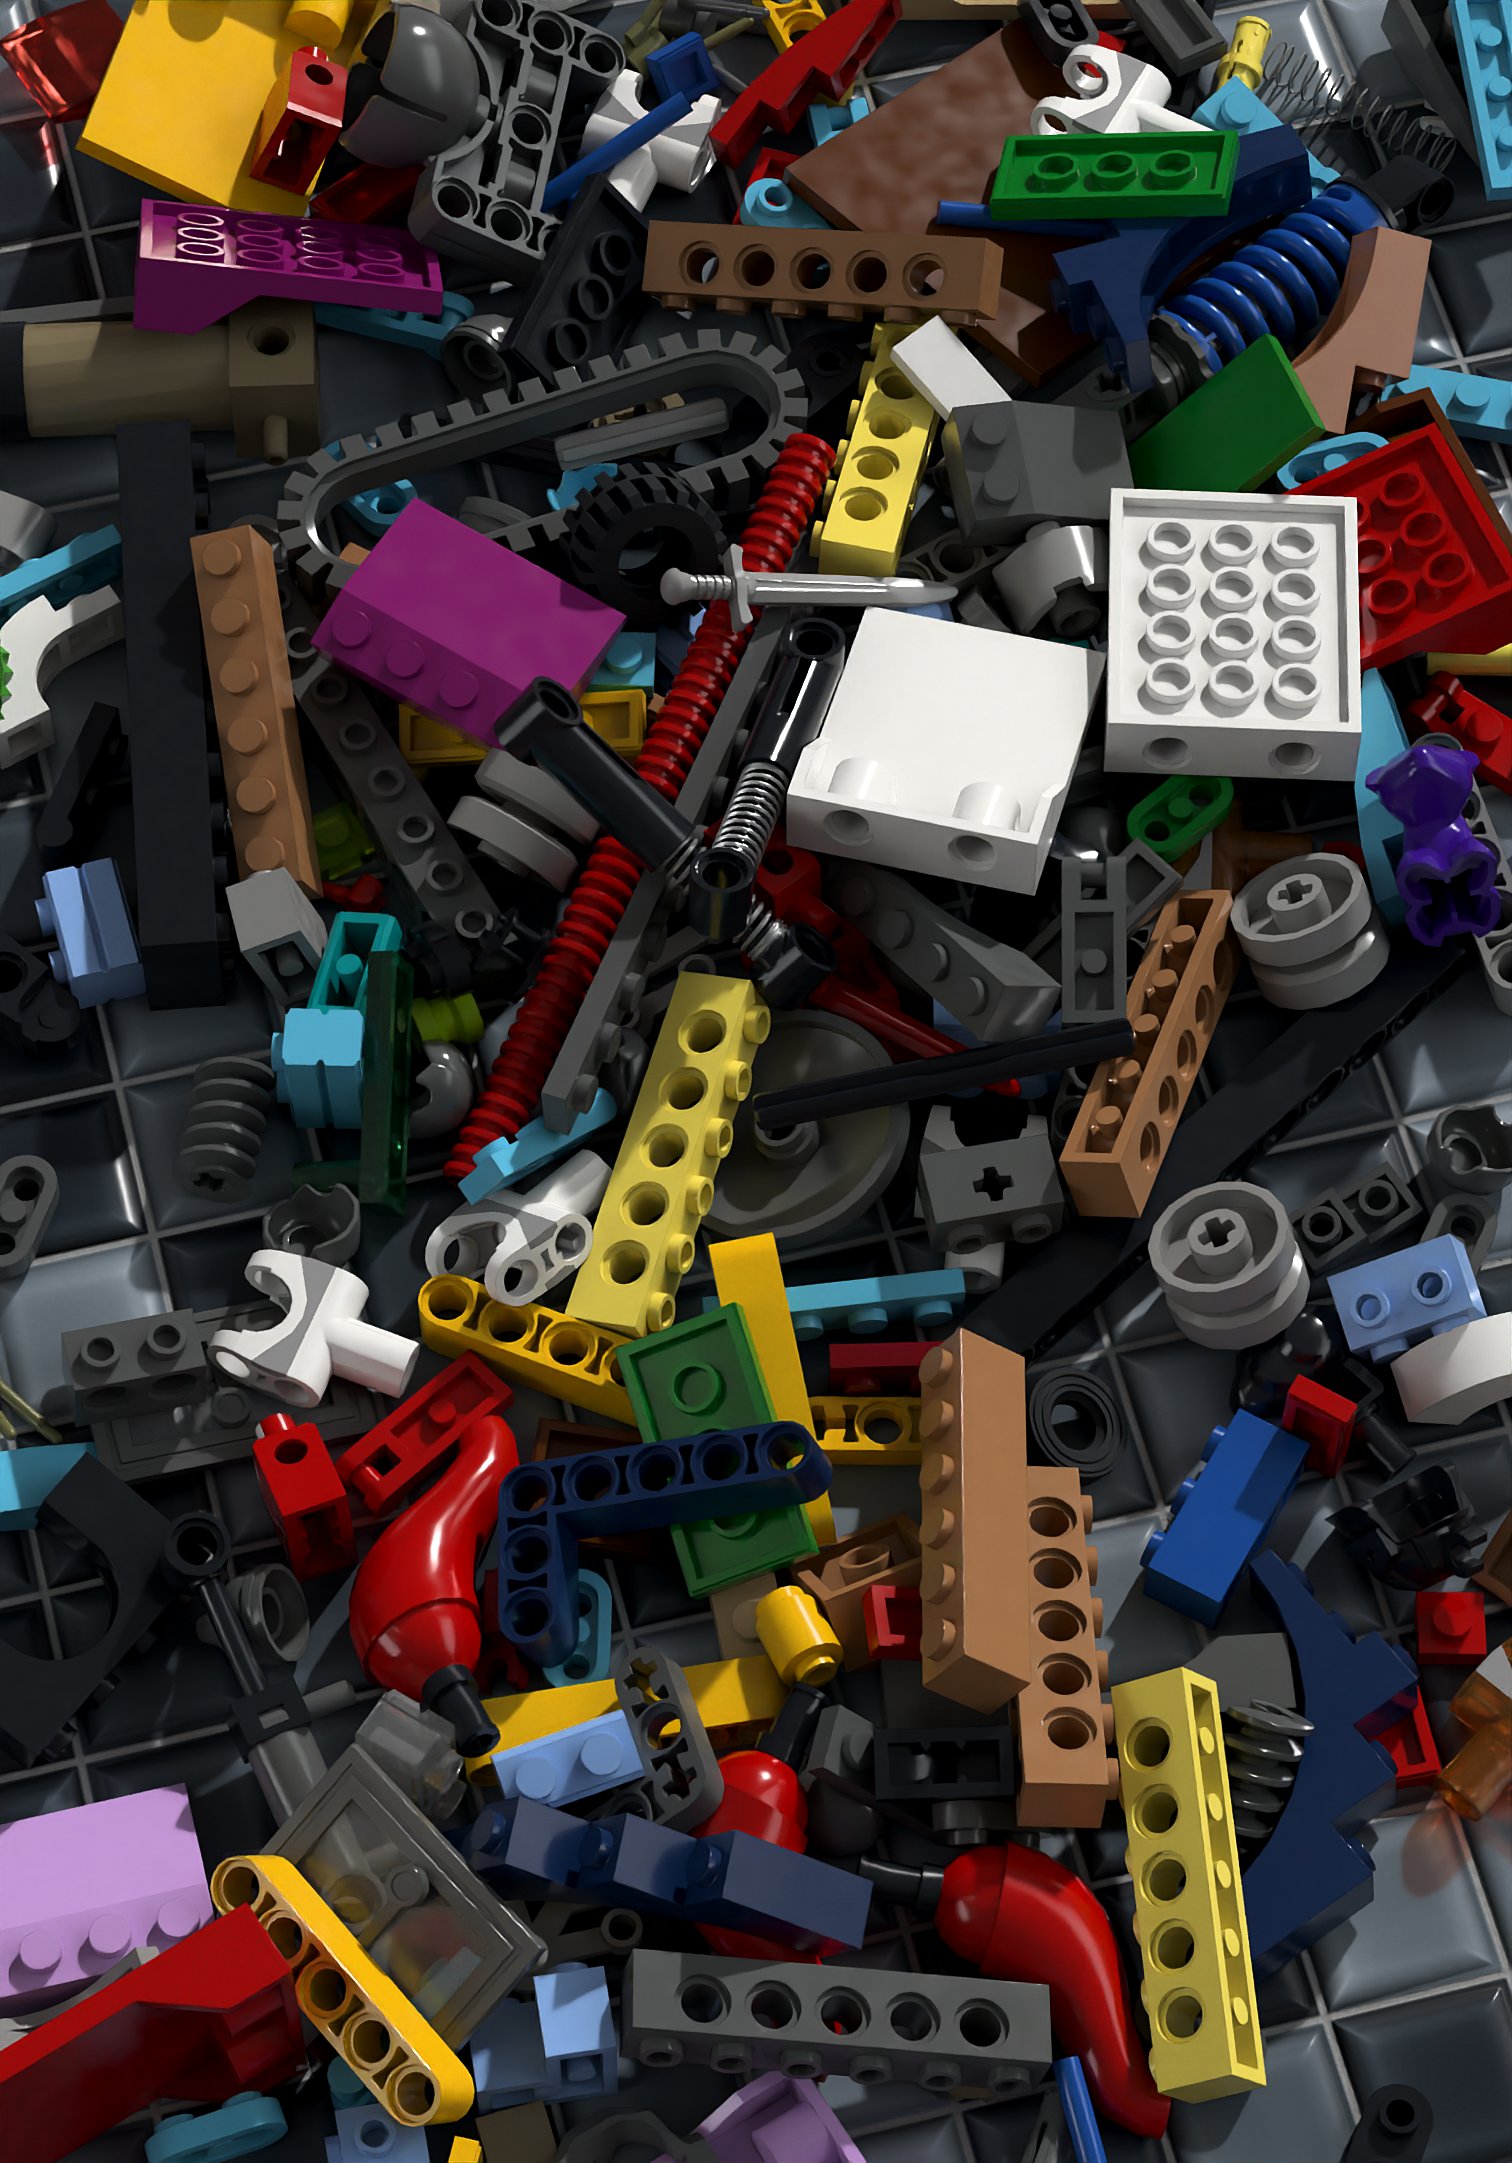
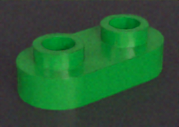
M1174 774L1130 811L1125 831L1126 846L1138 837L1167 864L1175 861L1227 818L1231 810L1234 794L1231 778L1229 776ZM1201 798L1210 804L1197 806L1191 800ZM1157 834L1166 840L1154 841L1147 838V836Z

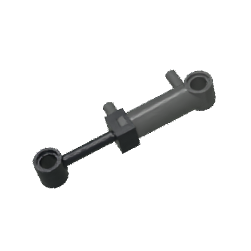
M200 1511L184 1513L173 1520L165 1532L160 1559L162 1576L175 1591L184 1595L199 1596L243 1694V1698L230 1703L226 1723L244 1764L250 1762L280 1829L328 1772L310 1731L312 1722L354 1705L356 1695L351 1683L345 1679L305 1696L301 1695L294 1677L273 1686H268L223 1584V1581L228 1577L226 1569L232 1544L229 1531L220 1519L210 1513ZM199 1543L209 1548L213 1558L205 1564L193 1565L184 1561L178 1554V1550L185 1544ZM345 1810L296 1869L357 1939L389 1902L385 1885L379 1876L389 1873L396 1866L408 1865L411 1862L393 1842L364 1853ZM344 1897L359 1898L369 1908L370 1918L362 1923H347L335 1912L334 1903Z

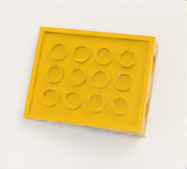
M134 0L75 149L190 204L304 217L324 161L304 196L249 177L265 102L291 52H295L299 48L306 46L319 48L326 53L329 62L343 66L347 72L352 63L356 61L365 63L368 56L361 52L360 43L372 22L389 5L390 0ZM294 120L290 141H296L302 137L301 127Z

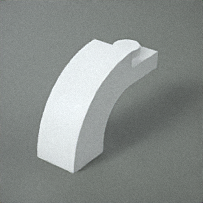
M110 585L91 594L79 595L72 599L66 607L56 612L45 596L42 595L15 613L1 628L0 646L10 653L7 666L14 672L12 679L5 686L12 696L2 705L0 711L5 718L0 721L1 770L56 743L50 709L43 700L44 694L55 676L74 662L126 637L122 604Z
M1512 1312L1482 1318L1453 1328L1450 1332H1443L1415 1346L1390 1363L1408 1422L1459 1425L1482 1408L1512 1397Z

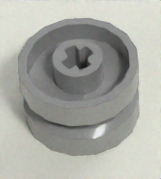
M492 747L474 777L482 790L502 804V806L476 795L462 796L445 824L454 833L477 848L478 852L502 868L521 878H527L551 891L563 894L580 865L575 855L560 842L552 838V836L554 835L576 846H591L603 827L544 771L518 761L506 751Z
M1322 852L1296 856L1269 867L1246 884L1235 897L1230 913L1232 924L1243 951L1249 956L1248 960L1262 996L1277 1007L1305 1010L1325 1007L1351 997L1371 983L1387 963L1391 946L1376 908L1373 907L1371 896L1359 866L1343 855Z
M1217 1182L1194 1189L1170 1204L1154 1224L1148 1244L1152 1267L1161 1289L1165 1292L1167 1305L1175 1325L1190 1341L1211 1349L1240 1350L1266 1342L1289 1327L1304 1308L1310 1287L1306 1265L1298 1243L1294 1239L1285 1208L1269 1190L1248 1182Z

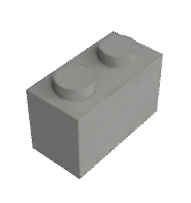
M285 866L276 870L258 871L248 876L245 881L226 887L240 951L281 1007L310 997L328 941V935L324 921Z

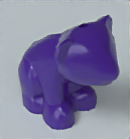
M1435 745L1416 746L1402 751L1385 766L1370 772L1366 776L1365 787L1378 795L1385 809L1395 819L1404 824L1403 857L1400 859L1395 882L1406 906L1405 920L1413 937L1424 945L1441 947L1444 936L1459 935L1471 930L1478 938H1481L1490 933L1500 919L1501 898L1493 886L1497 875L1495 855L1481 841L1474 838L1461 814L1473 787L1472 774L1480 763L1479 758L1474 752L1465 750L1454 751Z

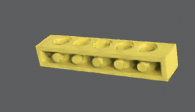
M920 316L918 325H898L888 322H876L870 347V357H874L875 362L864 361L858 388V396H863L864 398L863 401L853 399L849 410L846 435L852 436L851 441L841 439L837 449L834 475L840 476L839 481L828 480L822 504V516L828 517L826 522L816 520L812 532L809 556L819 558L818 574L895 577L941 415L889 358V355L894 346L934 317ZM948 327L960 340L961 328Z
M680 971L593 1228L594 1236L591 1251L580 1266L564 1313L565 1315L632 1340H638L672 1326L676 1309L675 1296L682 1275L686 1274L693 1264L695 1255L694 1238L701 1217L705 1216L712 1206L714 1198L713 1181L720 1160L726 1157L731 1149L733 1141L732 1124L739 1102L743 1101L749 1094L752 1083L751 1066L758 1045L764 1043L770 1030V1009L751 980ZM719 1043L714 1049L706 1052L712 1045ZM701 1099L695 1106L687 1109L691 1103ZM682 1156L678 1162L667 1167L672 1160ZM662 1214L656 1222L647 1225L652 1218ZM644 1271L636 1281L627 1284L635 1274Z
M1179 1667L1111 1687L1114 1717L1113 1740L1118 1746L1121 1772L1118 1798L1126 1815L1129 1840L1125 1849V1862L1134 1883L1137 1910L1133 1915V1930L1142 1951L1145 1978L1141 1983V1998L1144 2008L1149 2014L1153 2045L1149 2052V2067L1157 2083L1158 2093L1196 2104L1266 2087L1216 1682L1184 1667ZM1170 1742L1168 1754L1161 1762L1163 1750ZM1178 1808L1176 1821L1169 1829L1170 1818ZM1186 1875L1184 1889L1177 1896L1178 1885ZM1194 1942L1193 1955L1189 1962L1186 1964L1185 1958L1187 1950L1190 1947V1945ZM1202 2010L1201 2025L1194 2033L1195 2019Z

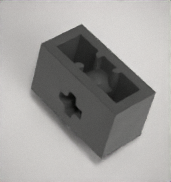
M1047 1134L919 1155L917 1190L933 1254L948 1251L955 1254H970L983 1249L988 1244L1011 1240L1019 1243H1034L1047 1238L1052 1233L1061 1231L1065 1201Z

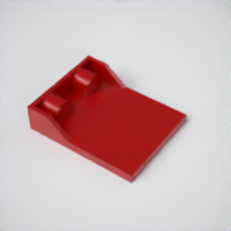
M1435 422L1281 494L1357 497L1360 678L1363 677L1364 671L1376 666L1378 670L1417 651L1486 655L1512 643V557Z
M247 1902L0 2051V2163H55L159 2098L224 2103L227 2099L247 2091H260L264 2097L309 2069L293 1972Z

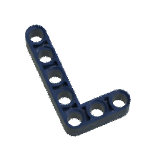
M779 1421L530 1462L515 1467L504 1477L498 1493V1620L500 1630L531 1664L539 1668H553L562 1665L574 1653L579 1639L578 1540L805 1504L818 1499L831 1484L833 1468L830 1459L803 1425L795 1421ZM804 1455L796 1466L784 1470L790 1460ZM739 1465L733 1475L727 1479L720 1480L724 1472L729 1468ZM674 1476L669 1485L664 1489L656 1491L662 1481ZM610 1486L603 1497L593 1501L599 1491ZM546 1497L545 1501L541 1506H539L535 1510L530 1511L534 1503H536L539 1499ZM547 1558L540 1569L530 1573L538 1561ZM547 1620L546 1625L541 1631L530 1636L537 1624Z

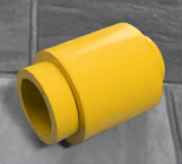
M797 1586L778 1588L762 1598L754 1612L757 1619L755 1631L783 1683L790 1687L793 1681H799L818 1688L829 1682L835 1676L837 1668L843 1660L844 1651L815 1598L804 1594L803 1590Z

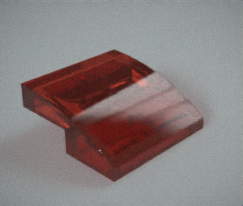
M85 0L45 14L14 30L0 40V54L54 124L86 119L124 27V22L106 0Z

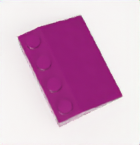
M414 497L343 586L310 643L325 661L482 750L488 752L494 747L506 751L497 739L493 726L496 719L534 678L539 676L549 677L559 682L579 702L628 618L614 608Z

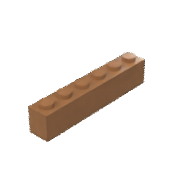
M249 524L190 538L239 881H245L248 876L258 871L276 870L285 866L309 901L324 898L272 546Z
M960 1328L941 1345L929 1350L923 1360H921L919 1368V1380L921 1382L919 1432L922 1443V1469L919 1476V1485L922 1489V1524L919 1532L920 1542L922 1543V1580L919 1590L920 1597L922 1598L920 1652L922 1654L924 1688L989 1716L1031 1684L1025 1357L964 1328Z

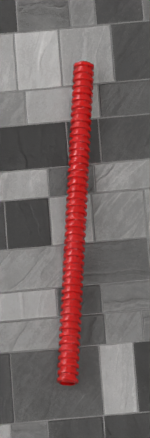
M794 433L786 438L785 450L779 453L777 466L773 467L770 472V481L763 487V497L757 500L754 509L755 513L750 515L748 519V529L744 530L740 536V545L738 546L743 548V571L785 573L784 565L790 562L793 554L792 549L797 547L800 540L799 533L805 530L808 521L807 517L812 515L814 511V501L820 498L822 493L821 486L827 483L830 474L829 470L834 467L837 460L834 450L820 438L805 433ZM710 600L711 608L705 611L702 618L703 625L699 626L695 632L694 638L696 641L690 643L687 649L688 657L684 658L680 664L679 670L681 673L675 675L672 681L673 689L668 691L665 696L664 703L666 706L659 708L656 717L658 722L651 725L649 730L650 738L643 742L641 748L643 755L635 759L633 768L673 806L679 796L678 791L682 790L687 779L686 775L689 774L695 762L693 758L697 757L701 749V742L705 740L708 734L709 726L712 725L717 709L720 708L725 697L724 693L727 692L733 680L731 677L735 675L740 665L739 661L742 660L746 652L747 645L752 639L755 632L754 629L757 628L766 606L748 605L753 620L743 631L736 633L732 628L728 601ZM604 828L602 832L604 837L598 839L595 844V852L597 854L590 856L587 861L589 871L581 874L579 878L581 887L575 889L572 893L571 901L573 904L566 906L563 917L565 921L558 923L555 934L558 938H554L549 942L550 947L547 951L550 955L542 957L540 964L543 965L541 968L542 972L538 973L532 983L534 989L527 990L524 995L523 1001L526 1006L519 1007L516 1012L515 1018L518 1023L510 1025L507 1035L510 1040L502 1042L499 1052L502 1057L494 1059L491 1069L494 1074L486 1076L483 1087L486 1092L478 1093L475 1104L478 1109L471 1110L468 1115L467 1121L470 1126L463 1127L460 1131L459 1139L462 1144H456L452 1148L451 1156L454 1161L446 1162L444 1165L443 1174L458 1189L460 1187L457 1184L477 1167L472 1159L477 1152L503 1136L509 1144L518 1141L515 1134L520 1131L519 1127H524L528 1124L530 1114L527 1110L534 1109L538 1103V1097L535 1093L541 1092L546 1083L543 1076L549 1075L554 1066L552 1059L558 1057L562 1048L560 1042L566 1040L570 1031L568 1025L573 1024L578 1014L576 1008L581 1007L586 997L584 991L589 990L594 978L591 974L597 973L602 962L599 957L605 956L610 945L607 940L613 938L617 930L615 924L620 923L625 913L623 907L628 906L633 895L631 890L636 889L641 878L639 874L644 872L645 867Z

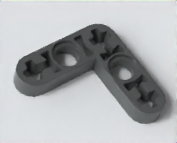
M641 1647L632 1651L621 1662L616 1672L615 1689L646 1776L641 1777L581 1819L593 1822L623 1813L633 1814L639 1810H645L646 1820L686 1834L707 1820L717 1810L723 1799L724 1780L683 1670L678 1663L652 1647ZM651 1685L654 1695L662 1700L656 1701L644 1691ZM675 1719H680L681 1728L676 1741L670 1747L659 1750L658 1738L663 1727ZM682 1768L695 1778L689 1783V1786L685 1775L677 1769Z

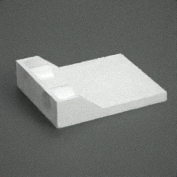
M1111 488L1109 508L1108 646L1104 717V772L1355 781L1362 734L1357 497Z
M867 606L820 737L803 748L787 791L786 845L1035 896L1106 675L1107 653Z

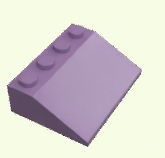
M185 1782L0 1825V2019L24 2016L58 2005L94 1984L135 1947L157 1946L161 1954L216 1921Z

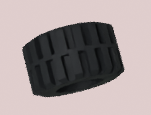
M642 462L639 471H636L630 463L617 466V475L609 477L605 471L595 476L594 480L597 486L590 492L582 487L574 496L580 503L576 510L567 508L562 519L569 528V531L559 533V546L565 553L560 558L565 571L571 577L572 583L581 591L626 615L628 620L622 630L632 632L635 626L638 625L643 633H657L659 623L664 622L669 629H672L682 624L680 616L686 612H689L693 617L703 609L699 604L700 600L692 599L680 602L675 606L665 602L661 595L660 582L664 573L671 568H677L689 575H725L723 558L720 553L728 550L726 536L720 531L723 525L716 513L687 480L684 481L677 472L668 467L662 472L655 463ZM651 527H668L665 543L652 560L632 569L618 568L623 549L635 535Z

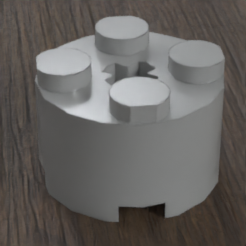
M1053 520L1033 526L1026 533L1025 539L1027 542L1018 547L1004 562L998 564L992 571L997 591L1017 635L1040 640L1064 638L1068 642L1086 640L1094 635L1098 645L1108 640L1109 541L1103 529L1090 526H1065L1061 528L1059 523Z

